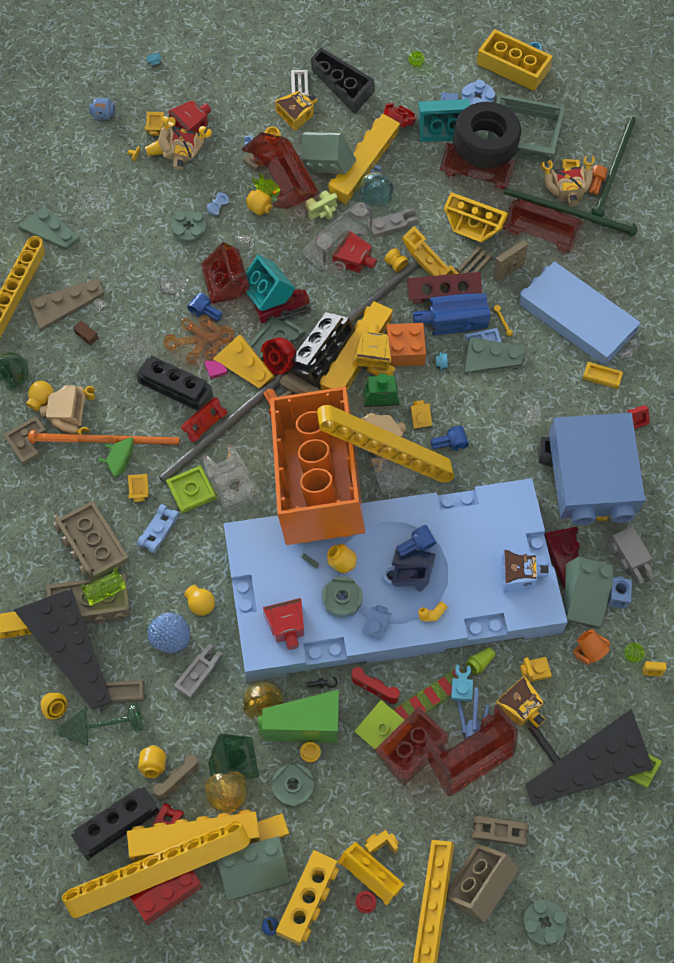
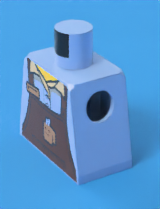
M512 549L503 550V592L534 588L537 583V577H548V565H537L536 554Z

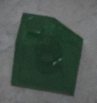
M228 734L218 735L208 761L211 782L227 784L259 777L252 737Z

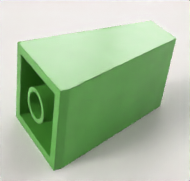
M334 690L263 708L262 716H258L259 734L263 736V741L337 743L339 691Z

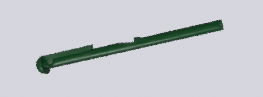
M631 116L628 120L597 207L592 208L591 214L603 217L605 214L603 207L636 121L635 117Z
M506 187L503 193L560 213L563 212L627 233L629 237L636 235L638 231L634 223L632 226Z

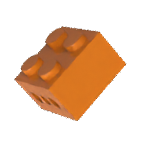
M423 323L387 324L386 335H388L391 355L389 365H425L426 348Z

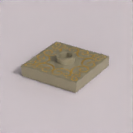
M524 240L496 257L493 279L496 282L524 265L528 247Z

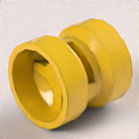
M397 248L390 250L384 258V261L391 265L396 273L409 263V260L405 256H401V252Z

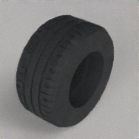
M487 101L472 104L465 108L456 120L453 136L454 148L458 155L472 166L486 169L502 166L512 160L517 152L521 137V125L516 115L509 108L501 104ZM490 131L500 138L487 140L477 136L474 132Z

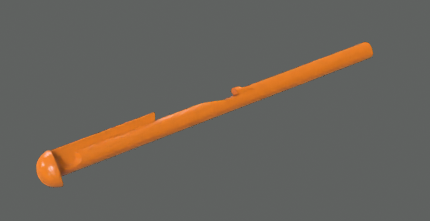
M32 430L28 434V440L32 444H35L36 441L115 444L132 437L134 438L133 444L179 445V437L36 433V430Z

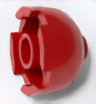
M278 337L267 340L262 344L260 353L263 352V362L273 375L285 374L296 364L292 362V358L297 351L293 343L288 339Z

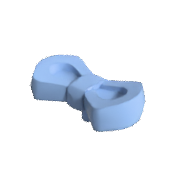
M217 193L216 199L207 205L209 214L219 215V208L229 203L228 196L225 193Z

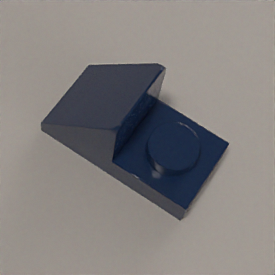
M432 564L395 565L392 584L395 587L414 586L421 592L429 584Z

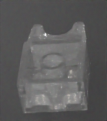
M228 444L225 445L228 457L223 462H214L206 454L202 456L209 482L226 517H230L262 502L261 492L248 467L234 447Z

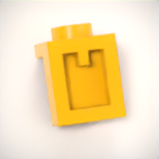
M527 657L524 658L522 665H520L522 677L525 676L529 682L548 679L552 676L546 657L529 660Z

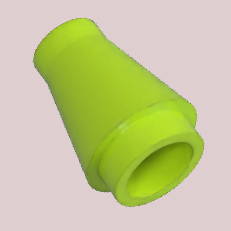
M487 647L485 650L468 657L466 667L470 666L471 673L474 675L481 674L496 656L495 652L490 647Z

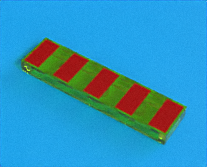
M455 669L393 710L409 724L413 723L451 697L452 679H458L455 675Z

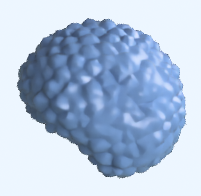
M167 612L153 619L148 626L147 637L149 643L155 649L174 653L187 648L190 641V630L188 623L182 616L173 612Z

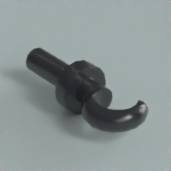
M332 677L335 680V684L330 685L328 680L319 678V681L307 682L306 685L307 687L320 686V688H324V685L329 688H334L337 686L338 681L335 677Z

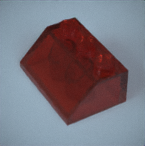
M222 242L201 263L211 303L215 304L239 299L250 288L239 249Z
M418 707L375 749V752L387 769L405 786L448 743L449 734Z

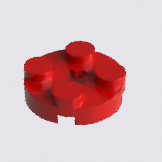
M395 103L386 104L383 114L399 122L400 127L406 128V125L413 126L415 124L417 116L414 117V112L399 105V108L393 107Z

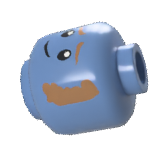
M95 98L93 104L90 103L89 111L90 114H93L95 120H110L115 115V104L109 98Z

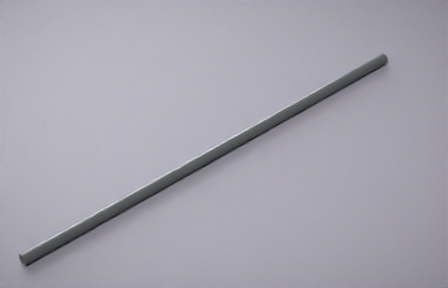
M413 259L346 317L350 319L351 323L355 322L364 314L367 306L370 307L373 301L378 302L417 269L420 264ZM287 373L278 374L159 476V479L165 484L167 479L177 474L265 398L263 393L266 390H275L281 385V378Z

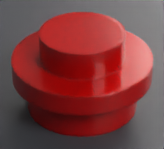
M362 891L356 896L355 906L361 913H371L376 908L377 899L372 892Z

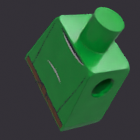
M381 373L378 376L368 377L363 389L364 407L400 405L398 386L394 375Z

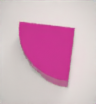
M204 361L210 380L228 374L227 369L221 363Z

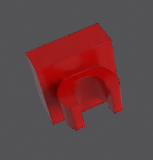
M646 405L627 410V413H632L634 429L650 424L649 408Z

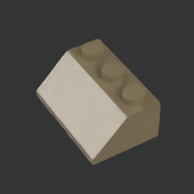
M477 843L448 887L446 900L470 917L485 923L520 868L507 854Z

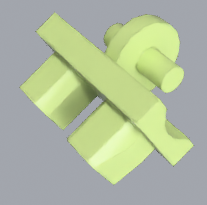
M325 190L319 195L320 201L316 202L314 198L307 200L308 217L311 220L318 216L320 218L326 217L328 220L332 219V212L336 211V199L338 196L335 193L330 194Z

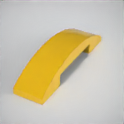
M415 226L402 237L411 255L429 275L459 274L452 265L448 267L424 242L426 238Z

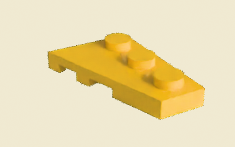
M240 334L213 358L260 389L275 377Z

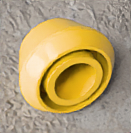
M61 693L46 694L40 703L43 716L49 720L61 717L66 712L68 706L67 698Z

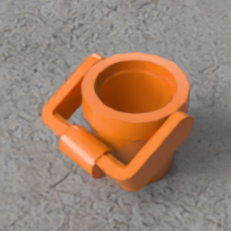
M591 629L578 637L577 642L579 645L573 650L576 659L589 665L602 659L609 652L611 643Z

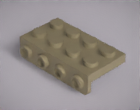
M94 501L61 518L57 514L53 516L55 522L52 524L57 533L61 532L63 534L61 539L66 548L70 546L72 549L70 554L75 562L79 561L81 564L79 569L84 577L88 576L91 582L130 561Z
M126 574L99 577L92 582L90 579L46 585L47 597L72 588L85 625L92 622L101 624L106 622V620L112 619L121 621L126 619V617H131Z

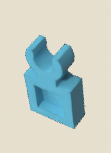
M457 665L455 675L458 679H452L451 700L472 702L473 680L467 679L470 676L471 667L467 666V672L461 673L459 671L460 667Z

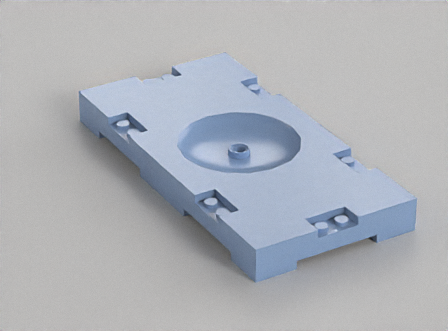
M532 478L476 486L472 491L437 495V492L362 503L365 525L364 534L324 539L309 543L286 545L278 515L224 523L246 682L287 676V673L365 661L367 664L445 652L446 649L521 637L529 639L562 634L567 625L555 569L551 565L544 536L545 529ZM427 525L437 541L433 547L425 550L426 552L436 554L429 584L421 592L414 586L395 587L388 578L393 577L395 566L392 565L397 545L411 539V533L414 530ZM345 544L356 553V566L352 571L342 574L329 566L327 552L334 545ZM512 549L536 554L537 565H548V577H537V583L534 588L503 592V550ZM302 553L307 554L311 560L313 559L319 563L318 568L316 569L301 558ZM341 576L349 577L362 589V604L355 615L337 617L326 612L322 603V591L324 586L331 582L332 579ZM341 593L340 596H337V598L340 599V601H344V599L348 598L345 596V593ZM301 598L304 636L297 638L298 648L288 650L285 641L279 643L275 641L264 618L263 607ZM440 601L448 607L437 621L424 622L419 619L418 610L422 607L433 610ZM377 605L388 608V612L392 613L382 639L362 632L370 608Z

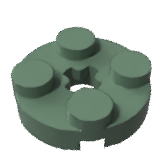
M194 211L177 212L171 222L172 234L183 243L198 241L206 233V221L202 213ZM188 224H190L191 226H193V227H190L189 230L185 227V226H187Z
M342 576L336 577L324 586L322 603L327 613L337 617H348L355 615L361 607L362 589L353 579ZM341 593H345V596L348 598L344 599V601H340V599H338L337 596H340Z
M287 764L280 767L274 774L272 781L275 798L281 804L294 808L306 803L311 798L314 789L311 772L300 764ZM296 780L298 788L290 790L288 782Z
M538 900L531 904L523 915L522 922L527 937L533 943L540 946L557 943L564 936L567 929L565 912L552 901ZM546 917L549 919L548 922L551 924V927L546 926L543 929L539 919Z

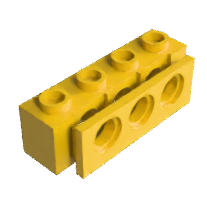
M313 850L276 929V935L301 946L302 941L307 942L312 931L309 929L312 921L316 922L321 911L319 906L322 900H326L330 892L328 886L331 880L335 881L339 872V868H336L337 860ZM321 876L324 880L321 883H315L313 878ZM306 896H312L315 900L308 904L303 899ZM297 916H303L306 920L302 924H297L294 922V919Z

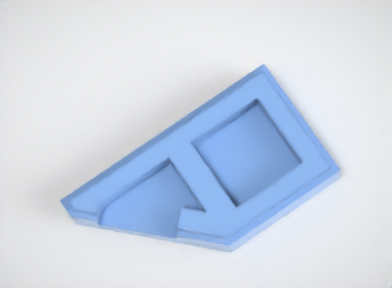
M497 328L469 333L464 336L467 341H469L470 337L502 342Z

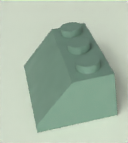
M304 132L302 134L301 160L308 172L346 174L356 162V158L342 133Z
M279 836L249 844L244 849L217 860L228 901L290 884Z

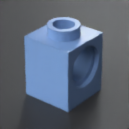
M622 576L613 577V584L607 603L608 607L624 609L628 607L631 603L632 580L625 579ZM616 589L621 590L622 594L618 593Z

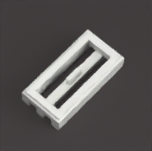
M291 70L292 93L295 92L294 74H298V91L301 93V74H304L305 93L302 94L308 97V70Z

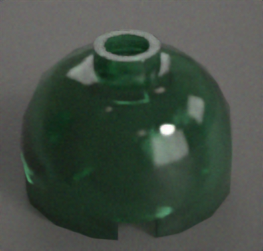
M14 352L3 353L0 355V381L3 379L9 384L5 386L7 389L15 390L22 386L28 378V362L25 358Z

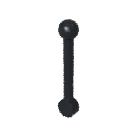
M305 306L302 310L287 315L281 314L279 320L285 321L286 318L302 313L309 314L311 308Z

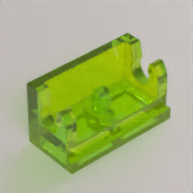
M117 567L113 568L112 573L87 586L84 584L80 586L90 606L126 588L124 579L119 574Z

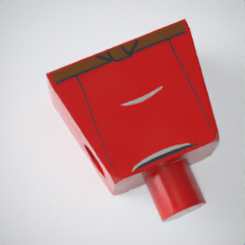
M189 101L169 110L168 113L169 118H175V127L199 133L200 127L208 125L207 114L211 112V108L207 103L199 107L194 101Z
M349 231L333 253L332 265L360 273L364 266L374 269L377 259L371 257L372 246Z
M301 598L263 607L264 618L275 641L278 643L285 641L288 650L298 648L297 638L304 636Z

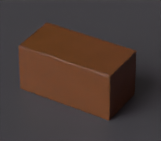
M82 320L73 327L74 332L90 346L99 339L98 334Z

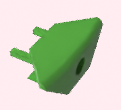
M127 438L113 444V446L105 444V447L110 448L111 451L107 459L99 457L98 461L108 464L107 469L111 470L113 477H118L124 473L132 456L134 438Z

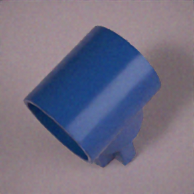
M200 292L187 306L192 314H197V317L207 315L215 321H220L223 316L221 311L211 306L210 299Z
M455 426L448 430L446 436L431 439V447L439 449L449 446L457 451L458 448H467L469 442L463 426Z
M423 525L411 533V539L398 545L396 548L400 556H405L417 548L419 551H425L433 547L437 541L428 526Z

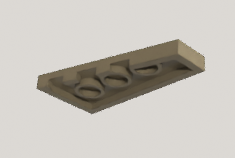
M95 279L29 301L41 332L47 326L59 322L61 318L68 314L71 315L77 309L104 296V292L99 279Z

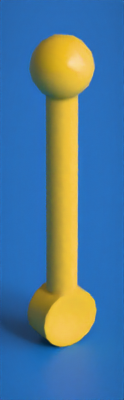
M495 305L493 310L494 312H497L503 326L505 327L506 335L512 336L513 331L509 329L505 319L503 318L500 312L501 307L499 305Z

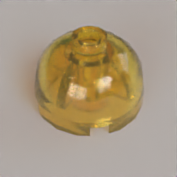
M259 681L250 685L243 697V710L245 714L254 719V716H262L263 708L283 704L284 697L281 689L269 681Z
M228 771V775L221 776V773H218L209 778L205 783L207 800L216 811L224 813L234 812L242 807L247 799L248 787L246 779L238 772Z

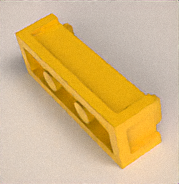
M354 842L345 850L337 862L348 869L380 897L386 906L394 896L396 897L405 885L357 842Z

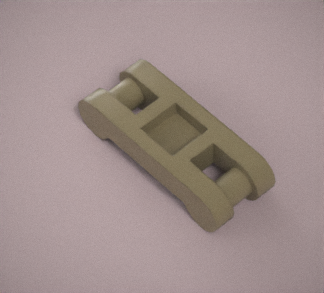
M187 755L185 763L178 770H172L164 783L154 785L153 793L157 800L162 801L166 799L198 769L199 764L195 755Z
M481 816L474 817L475 831L472 832V839L527 847L528 839H526V832L529 831V824ZM484 826H490V833L483 832ZM512 830L518 831L517 837L511 836Z

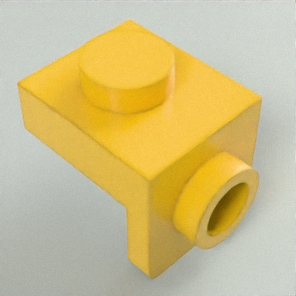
M147 112L145 131L150 136H159L161 128L164 126L162 123L164 112Z
M424 400L413 401V405L409 406L413 428L433 426L430 404L424 403Z
M148 474L128 475L129 498H133V502L145 501V497H149Z
M385 830L378 836L376 833L371 835L366 840L364 849L372 855L387 844L395 854L398 852L397 845L399 842L392 833L388 834Z

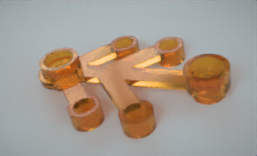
M207 315L200 316L199 325L204 328H210L214 333H207L193 324L189 318H183L181 320L182 329L190 330L196 335L177 338L175 335L169 334L164 337L163 344L167 350L172 351L178 346L198 343L192 352H189L186 356L187 362L194 364L208 342L216 340L211 349L205 351V359L213 361L220 347L234 339V331L229 326H218ZM206 319L208 322L202 323L201 320ZM189 322L190 324L189 326H184L183 323ZM227 333L229 336L224 338L222 334ZM174 342V345L168 346V343ZM212 353L213 357L209 358L207 354ZM195 356V359L189 360V357Z

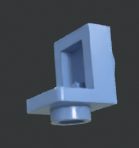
M373 606L369 610L362 632L382 639L392 613L388 612V608L384 606Z

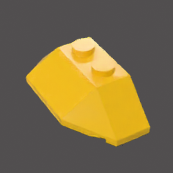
M452 192L444 206L453 232L481 243L498 233L508 216L507 212Z

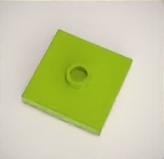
M201 465L166 480L181 514L217 499Z
M380 700L354 732L387 759L413 727Z

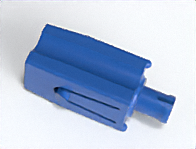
M486 293L431 297L429 310L413 312L414 323L431 324L434 330L432 335L434 336L488 328L490 320Z

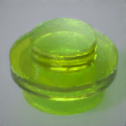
M417 50L411 52L408 57L409 64L416 67L421 66L425 61L423 53Z
M633 642L626 646L624 654L629 661L636 663L644 658L645 650L641 644Z

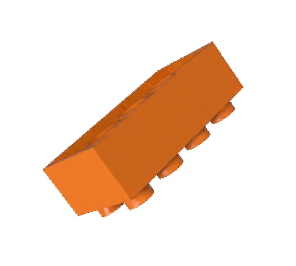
M346 386L270 398L277 514L285 544L309 543L324 539L364 534L365 525L356 445L320 430L317 416L318 408L323 405H331L351 414Z

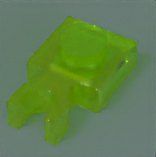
M261 173L259 174V180L254 177L252 178V183L256 186V189L263 191L270 197L281 192L279 185L271 178L265 180Z

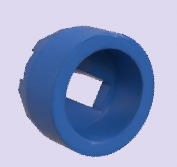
M268 917L262 922V930L266 935L273 936L276 934L279 922L274 917ZM271 920V923L273 925V931H270L269 925L267 924V921Z

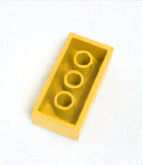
M494 29L478 50L477 65L535 92L550 71L553 56Z

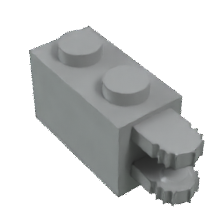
M632 526L612 535L609 547L611 552L618 556L622 570H626L628 575L631 574L639 585L643 583V577L639 570L643 571L648 580L653 579L654 574L649 566L653 558L634 527Z

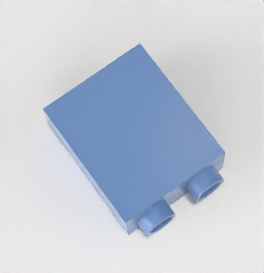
M632 413L554 418L549 430V439L560 519L572 518L574 525L594 523L598 516H611L612 522L616 523L635 519V514H638L645 502Z

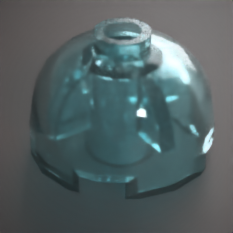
M377 171L370 172L360 181L359 195L367 206L371 207V205L379 204V207H382L392 199L394 186L386 174Z

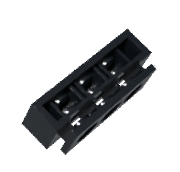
M327 312L323 315L292 358V362L296 363L292 368L296 376L316 386L356 330L350 319Z
M152 355L150 358L147 357L136 374L139 384L196 411H199L213 397L212 387L206 380Z
M145 787L137 788L74 830L75 833L71 836L88 861L127 835V831L142 825L157 815L159 809ZM131 806H137L134 811H128ZM113 818H119L116 823L110 824ZM95 830H100L97 836H91Z

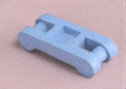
M161 504L144 534L138 539L137 546L141 548L146 547L149 549V552L155 554L179 517V512L170 510L168 506ZM163 516L168 517L167 522L162 520ZM152 537L155 541L151 542L149 538Z

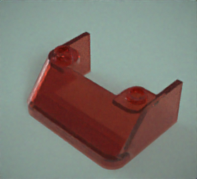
M260 132L242 148L243 152L253 154L256 164L267 167L280 193L277 195L278 199L272 204L273 207L289 209L318 194L314 182L292 143L287 138Z
M447 142L440 170L446 171L445 174L455 177L456 174H461L496 184V188L505 190V187L510 186L518 159L512 158L506 164L496 168H479L464 161L456 152L454 144Z
M516 199L511 202L508 216L502 229H509L510 233L519 235V232L534 235L556 243L559 246V250L570 253L576 244L585 221L547 207Z
M499 704L494 706V715H487L482 719L479 731L448 751L445 748L433 749L432 746L428 748V762L448 796L456 794L515 754L518 729Z

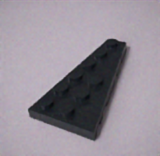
M72 588L14 609L23 623L93 710L112 703Z
M632 709L528 782L526 789L532 806L653 770Z

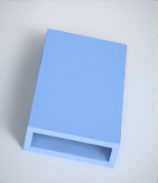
M555 261L550 266L547 265L543 269L542 274L539 277L536 276L530 286L524 288L519 294V305L603 366L638 332L641 323Z

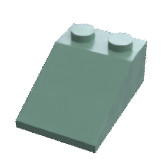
M577 557L566 564L565 614L567 621L596 628L601 627L613 584V565L582 557Z

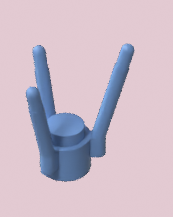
M477 687L474 690L473 720H469L467 725L461 701H457L462 734H465L466 739L480 740L482 735H485V725L490 706L486 705L480 725V721H477L479 689Z

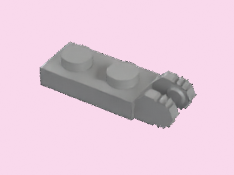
M409 208L402 212L369 220L368 226L375 238L417 225L419 219L416 216L412 217L416 212L413 208Z
M208 644L202 653L197 655L174 685L176 690L189 699L195 695L223 657V653L218 651L211 661L206 659L213 650L212 645Z

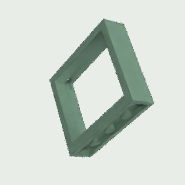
M498 94L496 103L509 108L512 112L557 120L551 148L519 142L514 156L547 164L551 160L553 163L565 107ZM489 131L487 140L498 138L494 137L495 133Z

